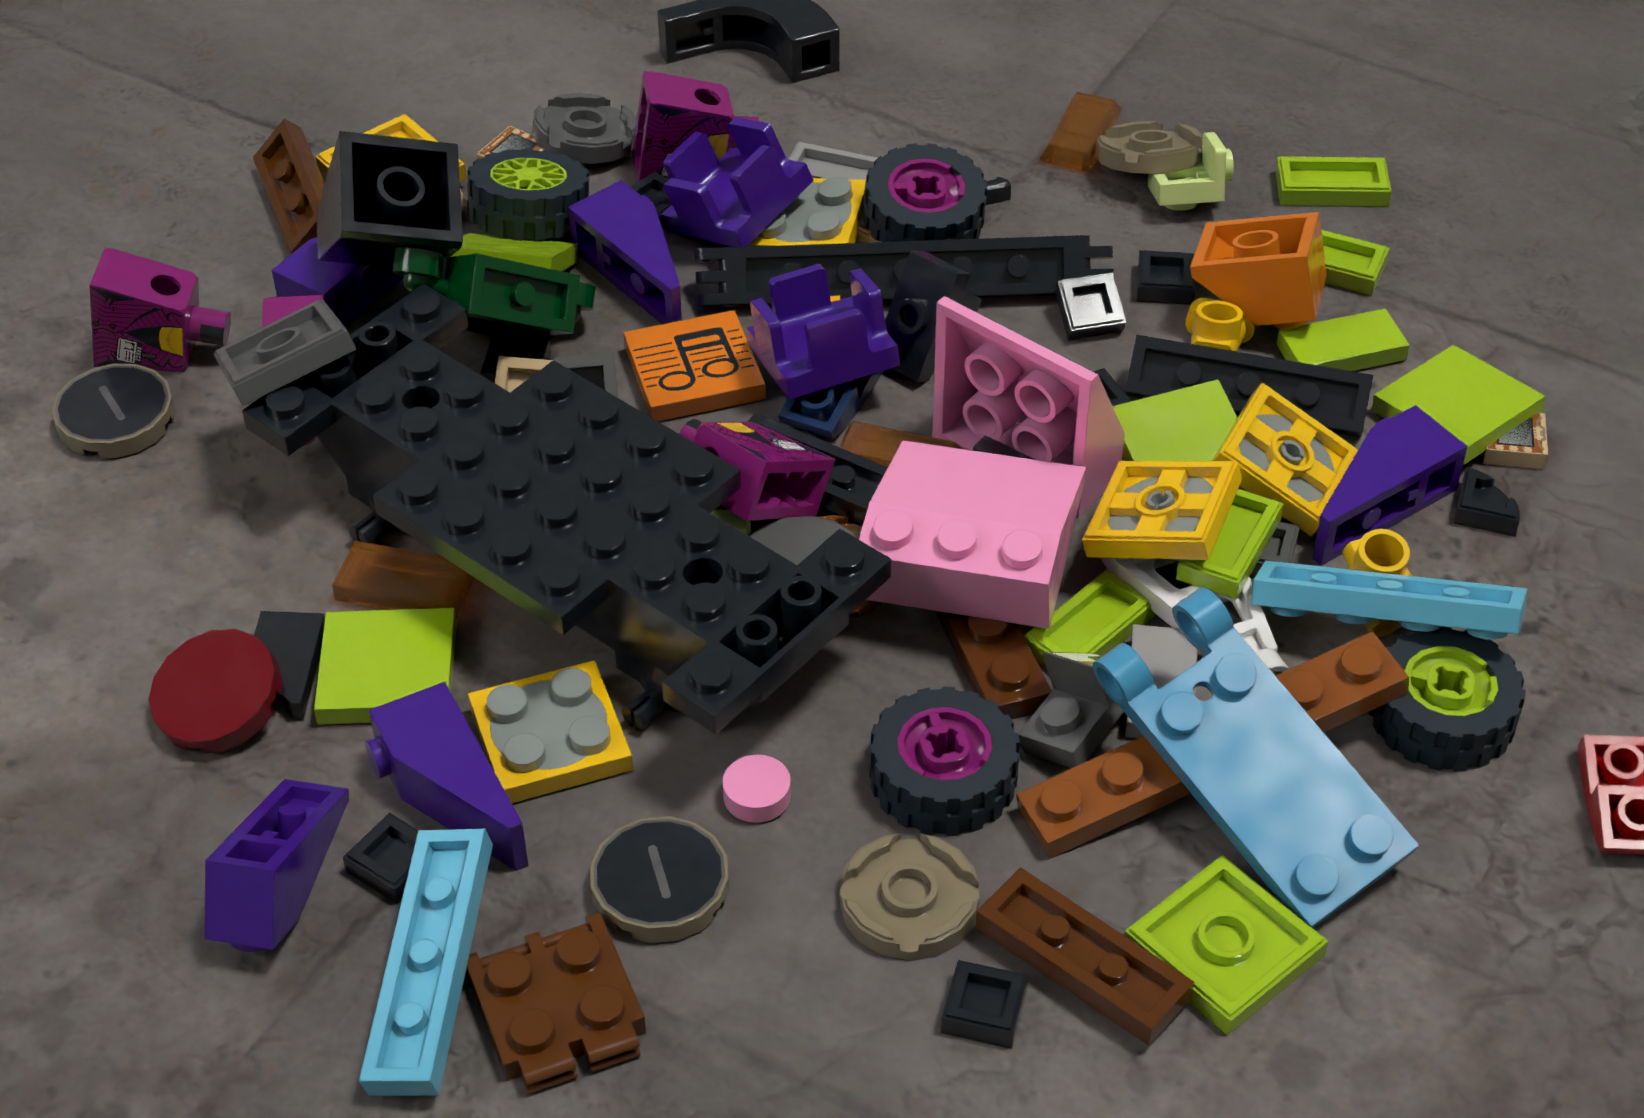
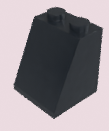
M339 131L317 210L318 261L393 268L395 248L398 247L430 250L441 253L445 257H451L461 249L463 233L458 144Z

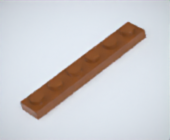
M1373 631L1275 675L1323 732L1408 694L1409 676ZM1142 736L1016 793L1018 810L1048 858L1051 859L1191 793L1149 741Z

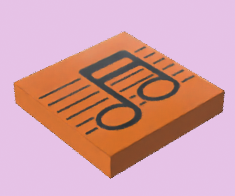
M735 310L623 332L624 347L649 416L656 421L766 399L764 379Z

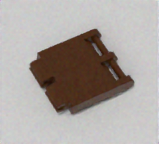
M600 912L585 916V924L541 938L539 932L524 936L525 944L479 958L477 952L469 954L466 974L506 1081L521 1076L528 1094L577 1078L578 1075L575 1070L577 1067L574 1060L576 1057L584 1055L591 1072L641 1056L637 1036L646 1034L645 1016Z

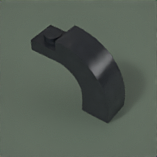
M696 0L657 10L660 54L667 64L720 50L743 49L759 52L775 60L792 83L840 71V28L832 17L812 0Z

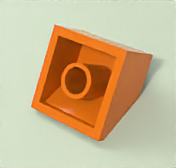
M1319 212L1206 222L1190 266L1192 278L1223 301L1238 306L1242 310L1243 316L1257 326L1274 324L1279 329H1293L1305 325L1308 321H1316L1327 277Z

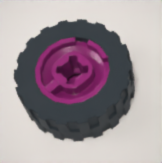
M915 143L908 144L904 148L898 149L896 147L889 150L887 155L880 156L874 161V167L869 168L866 175L863 207L866 229L871 231V236L876 241L879 240L881 242L978 239L984 224L988 191L987 181L983 180L984 173L981 168H977L973 164V160L967 155L963 156L957 153V150L950 147H938V144L927 143V145H917Z
M942 686V689L930 690V687L919 689L917 693L910 696L905 694L896 699L893 706L890 708L886 707L879 715L878 724L873 725L870 744L869 778H871L874 798L878 797L880 800V808L887 815H893L900 825L906 828L910 826L919 829L920 833L932 836L933 833L958 836L959 832L968 830L972 833L982 829L985 823L991 820L994 822L1002 816L1003 808L1006 805L1010 806L1014 798L1015 787H1017L1020 741L1018 733H1014V722L1008 714L1004 715L1000 711L998 704L991 699L987 701L979 697V693L970 690L964 692L955 690V687Z

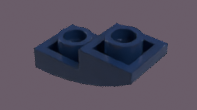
M883 371L790 400L787 398L778 414L779 422L834 439L860 410Z

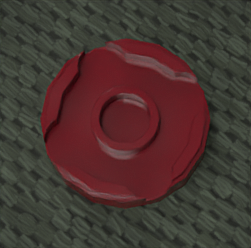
M237 629L211 630L185 641L166 657L153 677L148 700L153 720L175 746L188 750L187 747L192 749L201 748L204 753L222 752L246 742L266 725L274 712L271 705L275 700L276 692L281 695L283 680L277 660L255 635Z

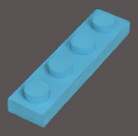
M1265 560L1253 579L1252 605L1269 606L1272 613L1288 617L1303 616L1308 614L1309 611L1335 614L1337 620L1350 624H1366L1376 618L1400 621L1402 627L1413 631L1427 632L1437 630L1440 626L1466 628L1467 633L1474 637L1500 639L1506 637L1508 633L1519 634L1526 612L1528 588Z
M485 829L418 830L359 1082L368 1096H439L493 843Z

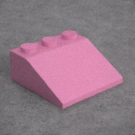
M945 296L937 302L932 438L947 447L973 451V446L986 435L1035 460L1086 467V478L1076 516L1079 518L1104 494L1118 462L1122 461L1125 433L1099 375Z
M902 441L869 502L859 540L891 558V578L866 600L1050 629L1086 478V467Z

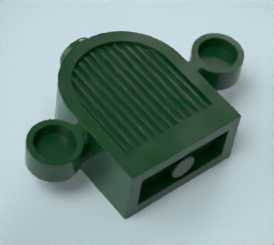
M395 248L392 273L404 277L403 284L406 290L412 292L422 284H425L466 308L468 328L464 331L526 337L573 334L574 324L579 320L581 311H591L594 307L596 286L580 282V275L477 253L445 257L441 253L425 249Z

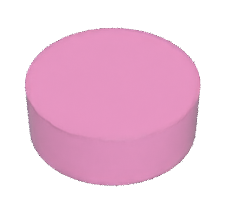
M748 755L739 758L726 769L723 776V799L726 808L732 815L747 822L760 823L775 819L787 809L791 800L789 771L779 760L770 756Z

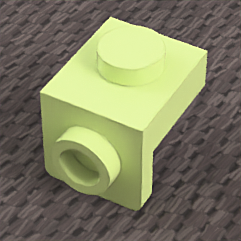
M1215 132L1203 133L1201 163L1192 168L1176 172L1148 174V187L1159 206H1165L1172 210H1189L1195 208L1197 203L1224 201L1225 182L1232 181L1234 173L1232 152L1229 148H1225Z

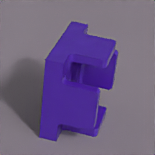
M735 117L728 124V128L738 149L731 148L718 160L707 135L701 132H694L664 160L663 166L669 180L663 187L672 205L661 215L670 232L731 247H746L814 181L806 163L789 160L785 156L770 124Z
M820 264L770 278L768 287L772 310L762 298L750 301L754 326L747 327L750 348L789 400L900 366L898 346L886 330L881 292L861 268L849 272L852 296L831 302L827 272Z

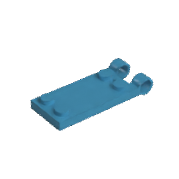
M1200 587L1174 605L1172 613L1182 634L1193 646L1199 649L1204 658L1160 689L1154 684L1152 674L1143 659L1126 643H1120L1093 662V671L1107 695L1121 707L1277 899L1314 929L1411 856L1419 847V844L1234 628L1232 618L1222 601L1211 590ZM1199 686L1206 687L1211 692L1212 697L1207 701H1201L1193 694V689Z

